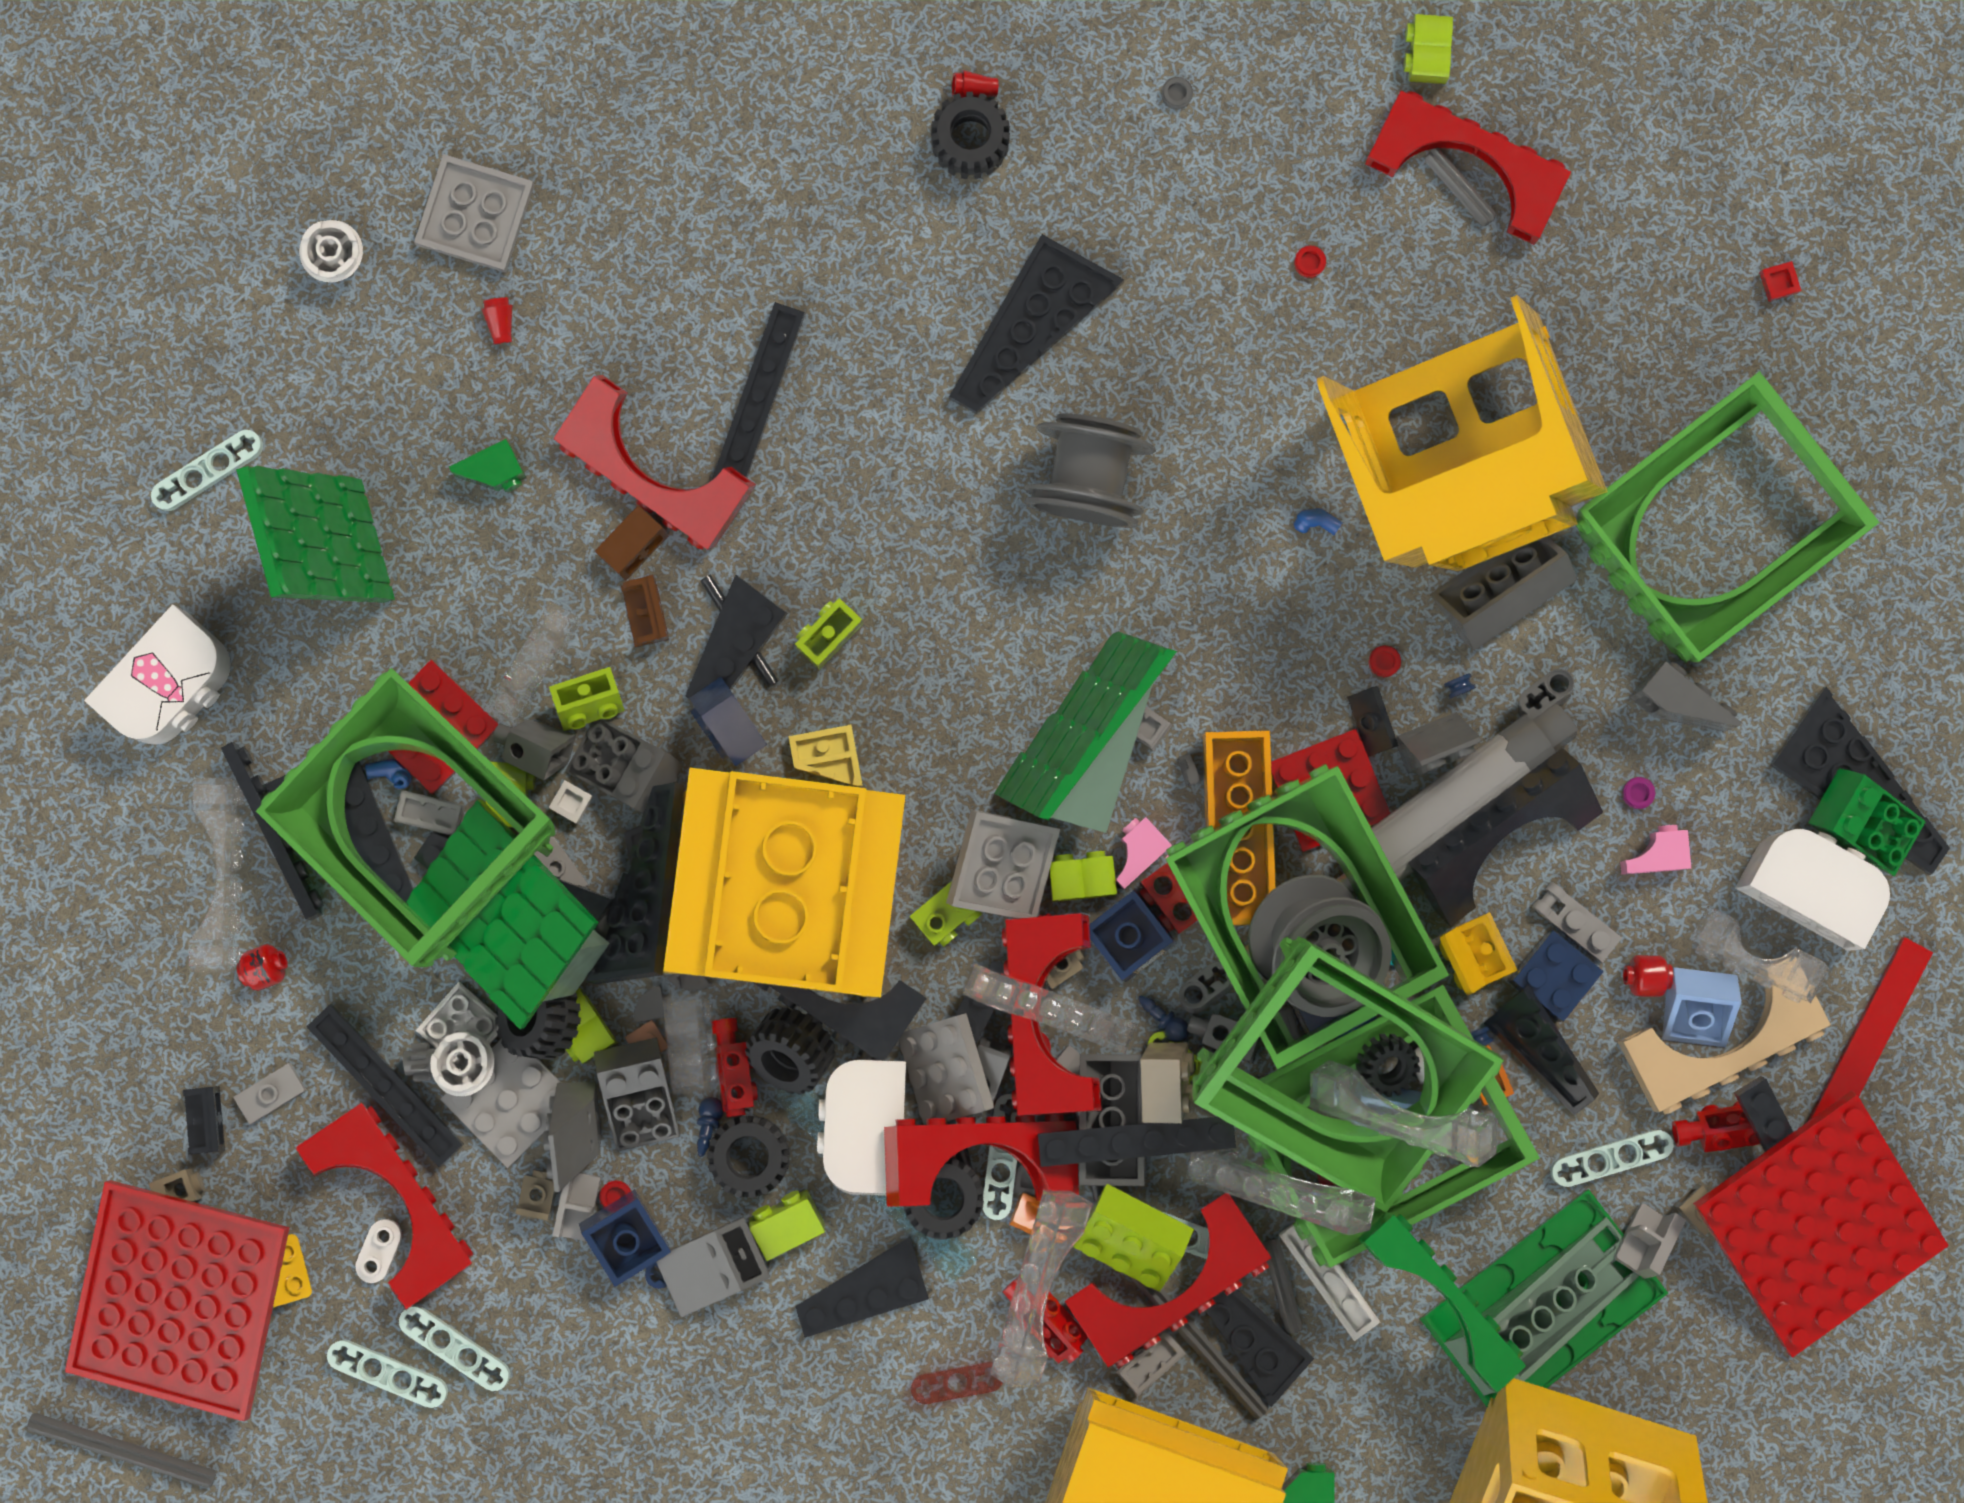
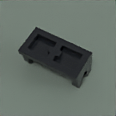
M220 1086L183 1090L189 1142L188 1155L225 1151Z

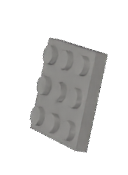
M443 154L414 243L416 246L506 273L535 184L528 179Z
M971 809L946 903L954 907L1018 919L1037 917L1060 829L1051 825Z
M966 1013L903 1033L899 1039L900 1049L906 1062L910 1083L913 1087L924 1125H926V1119L946 1118V1121L994 1108Z
M501 1039L492 1048L494 1070L487 1084L474 1094L454 1096L446 1093L440 1100L509 1168L543 1135L544 1131H547L546 1116L547 1113H550L549 1099L550 1096H555L557 1083L562 1082L538 1058L520 1057L509 1053L508 1048L502 1046Z

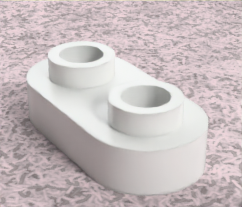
M383 1219L371 1226L356 1261L357 1275L363 1281L375 1283L384 1279L388 1274L402 1240V1230L395 1221ZM382 1230H386L390 1235L387 1242H382L379 1238V1233ZM370 1260L377 1264V1270L374 1273L367 1270V1263Z

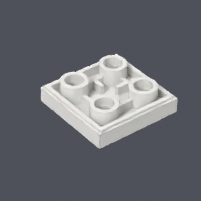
M458 982L416 1031L435 1048L445 1037L457 1032L476 1033L483 1037L490 1045L498 1036L496 1032L498 1025H495V1017H498V1015L461 982Z

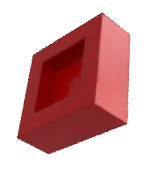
M1792 261L1762 269L1759 272L1768 302L1792 296L1802 291Z

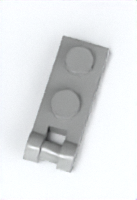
M1550 882L1545 888L1546 894L1541 900L1537 899L1531 908L1596 960L1603 963L1622 937L1570 897L1561 887ZM1557 900L1564 905L1558 914L1551 909Z

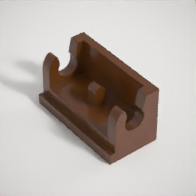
M638 505L601 543L595 552L626 581L669 537V534Z
M653 574L623 582L621 589L635 648L669 640L658 587Z

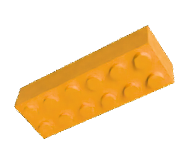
M1270 731L1205 732L1203 735L1205 823L1207 827L1212 825L1215 829L1220 826L1218 821L1220 818L1234 811L1241 810L1242 814L1249 810L1246 805L1262 796L1270 795L1272 798ZM1272 824L1252 825L1244 834L1233 853L1227 876V902L1234 926H1250L1253 915L1262 900L1276 888L1274 831Z

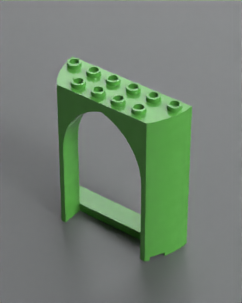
M1759 371L1607 487L1608 492L1594 497L1581 507L1577 512L1578 524L1576 527L1581 538L1590 548L1588 554L1592 561L1598 566L1603 564L1610 573L1608 580L1617 591L1623 590L1630 599L1627 601L1630 609L1637 616L1643 615L1650 624L1647 626V629L1651 636L1657 641L1662 639L1669 650L1686 663L1688 661L1700 662L1880 522ZM1762 410L1840 510L1744 584L1730 592L1709 598L1685 599L1669 596L1648 587L1639 575L1636 562L1638 529L1648 505L1660 489L1672 478Z
M390 668L388 672L382 673L375 680L374 686L365 696H361L353 703L352 710L342 720H338L331 726L329 734L320 743L315 744L309 749L306 758L298 767L291 769L285 775L282 784L263 798L261 806L256 812L411 966L430 967L433 966L434 960L443 957L448 961L457 954L449 944L536 851H539L546 857L552 853L554 847L549 842L550 837L555 835V827L548 816L398 673ZM392 750H411L422 752L444 761L519 832V835L432 927L426 924L363 861L356 851L347 829L344 806L345 793L351 771L356 762L376 753Z
M1326 764L1309 772L1311 778L1300 783L1298 779L1290 781L1276 788L1275 792L1277 795L1273 798L1270 795L1262 796L1248 803L1246 806L1249 810L1242 814L1241 810L1234 811L1218 820L1220 823L1219 827L1214 829L1212 825L1206 826L1190 835L1191 842L1185 844L1184 841H1181L1166 849L1168 855L1165 859L1245 1010L1248 1009L1265 985L1233 925L1227 902V876L1230 862L1238 843L1247 830L1256 824L1279 825L1299 831L1314 839L1334 857L1351 883L1359 901L1368 905L1379 915L1388 932L1391 942V961L1402 980L1401 983L1391 987V991L1407 999L1449 976L1338 766L1329 769ZM1363 1004L1358 1009L1340 1015L1302 1037L1293 1040L1278 1011L1262 1032L1260 1038L1276 1068L1279 1069L1379 1013Z
M1299 936L1296 940L1285 937L1279 944L1285 959L1216 1052L1213 1054L1203 1047L1199 1051L1197 1060L1201 1061L1202 1064L1199 1075L1193 1077L1192 1091L1194 1103L1386 1213L1392 1204H1396L1401 1199L1403 1190L1409 1182L1418 1177L1422 1171L1423 1164L1430 1155L1439 1150L1442 1140L1447 1133L1459 1124L1462 1114L1468 1106L1477 1101L1482 1088L1489 1079L1498 1074L1504 1060L1494 1051L1308 940ZM1310 972L1404 1029L1421 1049L1424 1062V1084L1419 1101L1399 1113L1376 1120L1346 1121L1321 1115L1239 1069L1237 1066L1306 973Z
M1444 985L1410 1001L1473 1039ZM1381 1016L1259 1080L1309 1108L1328 1089L1358 1074L1359 1071L1356 1069V1063L1361 1062L1357 1059L1358 1053H1365L1361 1048L1364 1044L1368 1047L1372 1045L1369 1040L1372 1037L1379 1041V1034L1385 1033L1389 1038V1034L1392 1033L1397 1037H1402L1410 1046L1416 1044V1042L1400 1026ZM1495 1077L1489 1079L1481 1092L1508 1140L1403 1194L1401 1199L1396 1204H1392L1387 1212L1394 1214L1396 1217L1401 1214L1412 1226L1540 1159ZM1251 1135L1246 1136L1255 1154L1261 1153L1264 1159L1262 1168L1270 1182L1276 1181L1280 1189V1193L1277 1194L1279 1201L1286 1212L1292 1211L1296 1218L1293 1223L1294 1229L1301 1241L1307 1239L1312 1248V1255L1319 1267L1325 1265L1331 1268L1366 1250V1247L1358 1238L1385 1214L1384 1211L1371 1204L1353 1205L1334 1202L1310 1192L1292 1177L1291 1158Z

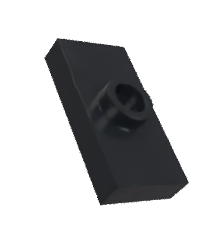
M1378 686L1347 697L1368 757L1399 746Z

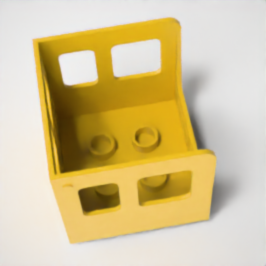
M1518 295L1510 297L1518 323L1354 391L1325 376L1317 378L1320 394L1382 557L1386 562L1414 568L1428 563L1431 566L1461 571L1577 525L1578 522L1571 506L1608 492L1551 347L1547 327L1543 326L1539 314ZM1520 358L1525 360L1531 373L1537 403L1495 422H1482L1468 388L1469 380L1473 376L1514 359ZM1434 392H1444L1459 427L1457 436L1414 455H1404L1400 450L1389 421L1390 412ZM1340 414L1343 415V417H1344V419H1345V421H1346V423H1347L1348 429H1349V431H1350V434H1349V432H1348V430H1347L1345 424L1343 423Z
M689 768L687 791H684L683 795L685 807L663 972L852 994L868 998L881 997L906 795L866 790L867 788L733 771L729 773Z
M1513 1378L1497 1393L1495 1399H1490L1450 1503H1708L1696 1435Z
M1087 1387L1083 1402L1079 1403L1045 1503H1283L1286 1493L1283 1491L1282 1485L1288 1468L1272 1452Z

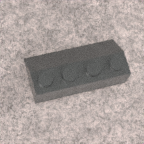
M1547 536L1469 567L1431 593L1430 596L1459 637L1475 651L1571 585L1578 578L1568 553Z
M1080 1054V1076L1099 1078L1101 1111L1079 1112V1129L1143 1123L1140 1061L1142 1055ZM1145 1157L1079 1163V1185L1144 1186Z

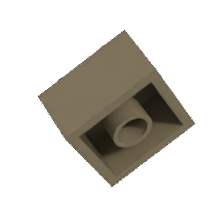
M1150 1042L1140 1059L1143 1123H1182L1186 1113L1191 1111V1104H1194L1193 1084H1189L1190 1073L1194 1071V1054L1188 1053V1043Z

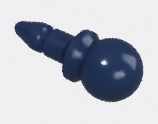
M1142 995L1139 996L1138 1000L1143 1009L1149 1012L1156 1021L1160 1022L1157 1028L1164 1030L1165 1036L1169 1041L1179 1043L1188 1037V1023L1184 1019L1175 1017L1173 1011L1166 1014V1011L1159 1005H1156L1152 999Z
M715 1097L705 1098L701 1101L698 1108L700 1118L697 1119V1124L701 1126L697 1141L699 1157H703L708 1150L713 1128H719L718 1120L724 1114L722 1102Z

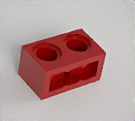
M1168 863L1139 883L1143 888L1139 891V894L1149 907L1154 904L1162 913L1158 919L1169 933L1174 930L1178 935L1197 921ZM1164 877L1170 881L1171 890L1168 894L1160 895L1154 890L1153 885L1156 878ZM1177 903H1184L1189 907L1190 916L1186 921H1179L1174 917L1173 908Z

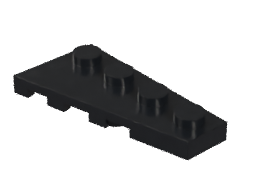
M735 575L685 696L689 699L720 677H722L729 689L732 690L788 613L741 577Z
M1529 985L1521 989L1483 1022L1573 1115L1593 1102L1599 1095L1598 1090Z
M909 1236L797 1304L795 1307L804 1337L806 1338L928 1300V1293L911 1237Z
M1238 1289L1228 1296L1222 1291L1213 1297L1216 1304L1208 1308L1206 1312L1272 1407L1314 1360V1357Z

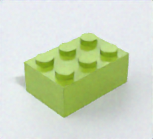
M1106 1184L1087 1215L1073 1247L1082 1251L1087 1256L1107 1264L1114 1270L1122 1272L1143 1285L1160 1292L1182 1259L1194 1229Z

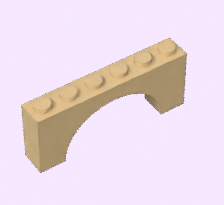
M1795 955L1787 956L1759 970L1765 987V1004L1762 1016L1749 1037L1726 1053L1708 1058H1695L1683 1055L1667 1046L1657 1036L1653 1028H1645L1618 1042L1654 1112L1663 1111L1665 1115L1682 1107L1680 1101L1690 1096L1693 1100L1699 1099L1711 1092L1710 1086L1718 1082L1723 1086L1738 1079L1737 1073L1748 1067L1750 1071L1756 1070L1768 1063L1765 1058L1777 1053L1778 1057L1783 1056L1796 1049L1795 1043L1803 1039L1806 1042H1810L1824 1035L1822 1029L1831 1024Z

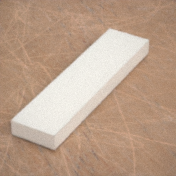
M1293 1223L1278 1233L1353 1341H1356L1380 1323L1340 1264L1331 1268L1325 1265L1319 1267L1312 1255V1248L1307 1239L1301 1241L1294 1229Z

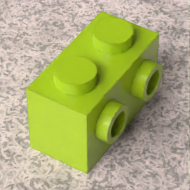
M840 598L834 603L829 601L818 613L820 618L812 626L807 624L796 636L798 640L795 643L797 650L819 670L863 626V620Z
M610 667L549 686L564 731L580 729L586 726V724L600 719H611L618 713L625 711Z
M952 881L909 916L934 947L938 943L945 947L958 936L955 932L957 927L963 922L970 926L983 915L981 911L954 907L946 903Z
M807 1189L800 1193L798 1190L792 1191L782 1197V1202L772 1207L764 1205L752 1213V1217L749 1218V1229L766 1261L825 1233L824 1220Z

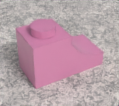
M1146 817L1141 822L1135 818L1122 830L1126 835L1121 839L1126 847V862L1121 874L1116 879V883L1123 890L1156 861L1166 849L1172 846Z
M1677 825L1658 826V832L1650 834V842L1640 855L1631 860L1620 862L1621 875L1691 869L1688 830L1678 831Z

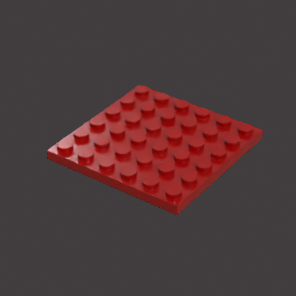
M1852 1091L1693 1203L1781 1345L1792 1358L1949 1246L1862 1101Z
M112 1180L105 1181L65 1372L236 1420L246 1421L250 1419L290 1227Z

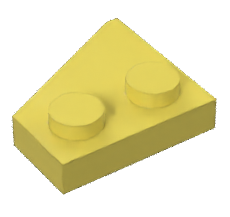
M852 725L788 736L795 769L853 786H863Z

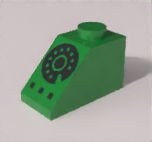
M507 439L449 466L450 471L456 478L496 491L502 489L505 492L513 491L522 485L520 480L527 478Z
M1320 1462L1306 1463V1468H1298L1282 1485V1489L1286 1493L1283 1503H1335L1334 1471L1326 1469V1463Z

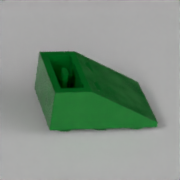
M1839 768L1808 824L1819 832L1826 833L1837 840L1836 843L1845 849L1852 848L1866 856L1864 860L1895 877L1926 821L1865 774Z

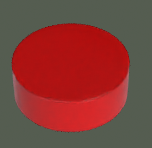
M1305 246L1295 256V269L1305 278H1315L1323 272L1326 266V256L1316 246Z
M1379 646L1369 656V668L1376 676L1390 677L1401 666L1400 654L1391 646Z
M614 1180L608 1182L601 1189L600 1203L605 1208L632 1190L623 1181Z

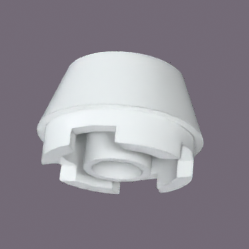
M327 220L317 222L307 229L302 237L299 255L304 269L312 277L323 282H338L348 278L356 271L362 260L363 246L358 233L351 226L341 221Z
M457 1032L448 1035L437 1046L434 1054L431 1056L430 1066L433 1078L437 1085L450 1095L468 1096L478 1092L490 1080L494 1070L492 1048L483 1037L476 1033Z

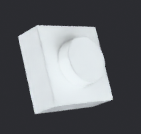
M564 780L549 808L578 824L593 796Z

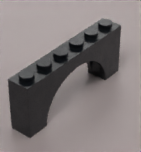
M1561 748L1408 863L1433 909L1451 927L1476 908L1473 899V888L1477 873L1488 854L1508 834L1524 824L1547 817L1565 819L1579 831L1601 815L1603 810L1581 763L1564 748Z
M901 980L885 995L861 1004H844L831 1001L810 989L754 983L764 991H767L769 987L780 993L777 998L780 1002L792 1010L798 1005L812 1017V1022H819L822 1025L824 1023L833 1029L834 1032L831 1035L833 1038L845 1046L852 1042L861 1048L858 1053L861 1057L874 1061L886 1060L927 999Z

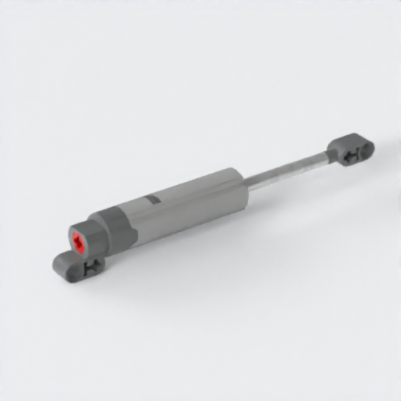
M1555 669L1526 689L1521 694L1519 700L1518 714L1520 718L1479 747L1476 752L1463 759L1455 768L1448 770L1371 828L1399 882L1413 873L1408 862L1576 738L1578 728L1569 715L1560 707L1570 699L1573 691L1574 678L1571 673L1564 669ZM1555 681L1563 682L1567 690L1559 693L1555 692L1550 687V684ZM1541 700L1538 710L1535 707L1527 708L1528 701L1535 704ZM1345 873L1336 879L1343 883L1351 892L1354 891ZM1247 945V946L1245 947V949H1246V951H1247V953H1248V955H1249V957H1250L1249 950H1248V945ZM1220 961L1210 963L1181 986L1179 990L1180 1003L1188 1013L1199 1014L1232 990L1233 985L1227 974L1225 975V983L1222 984L1220 981L1213 983L1215 980L1214 973L1218 972L1220 975L1226 973ZM1204 980L1206 981L1207 986L1213 983L1210 986L1211 992L1213 993L1210 995L1208 994L1205 985L1202 983V981ZM1191 990H1198L1203 994V998L1197 1004H1190L1185 1000L1186 994Z

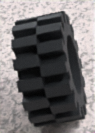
M1385 1033L1379 1034V1041L1372 1037L1369 1039L1372 1043L1370 1047L1366 1044L1361 1047L1365 1053H1358L1357 1059L1361 1063H1356V1069L1359 1071V1077L1372 1092L1374 1091L1379 1096H1382L1384 1093L1386 1097H1392L1393 1091L1398 1096L1402 1094V1087L1407 1091L1411 1088L1408 1084L1410 1080L1416 1082L1418 1077L1414 1072L1420 1073V1066L1417 1064L1420 1060L1416 1052L1402 1037H1397L1395 1034L1390 1033L1388 1038ZM1392 1056L1398 1057V1062L1393 1070L1386 1074L1378 1073L1379 1066L1385 1059Z

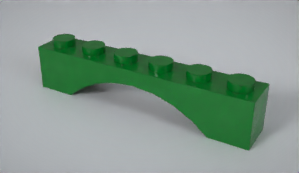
M1386 1212L1358 1238L1359 1241L1381 1265L1416 1274L1429 1282L1444 1296L1454 1310L1462 1327L1467 1348V1364L1489 1389L1498 1393L1526 1367L1525 1363L1520 1359L1523 1352L1512 1340L1504 1341L1498 1334L1501 1327L1490 1315L1482 1316L1476 1309L1479 1302L1467 1289L1461 1292L1454 1284L1457 1280L1454 1273L1445 1264L1440 1267L1432 1259L1435 1252L1423 1239L1418 1242L1411 1235L1410 1231L1413 1230L1411 1224L1401 1214L1396 1217L1394 1214Z

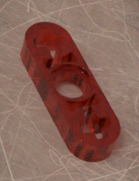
M986 1361L923 1373L914 1378L911 1384V1394L917 1402L931 1404L994 1392L1002 1386L1004 1372L999 1364L993 1361ZM986 1368H991L993 1373L998 1372L999 1378L994 1379V1385L988 1386L987 1381L983 1380L976 1382L979 1387L978 1389H971L972 1378L968 1372L969 1370H976L975 1377L984 1375ZM955 1373L963 1374L967 1379L966 1388L960 1392H955L948 1386L949 1377ZM937 1376H944L943 1388L947 1393L946 1395L940 1396V1389L930 1391V1397L924 1398L921 1392L917 1393L916 1388L921 1386L922 1380H927L929 1385L939 1384Z

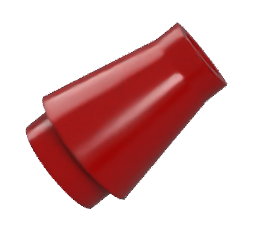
M961 70V73L954 72L952 77V97L960 93L961 98L966 97V92H973V97L979 98L980 93L987 95V97H997L998 78H991L966 70Z
M508 297L484 300V308L481 310L493 338V344L511 343L513 305H509Z

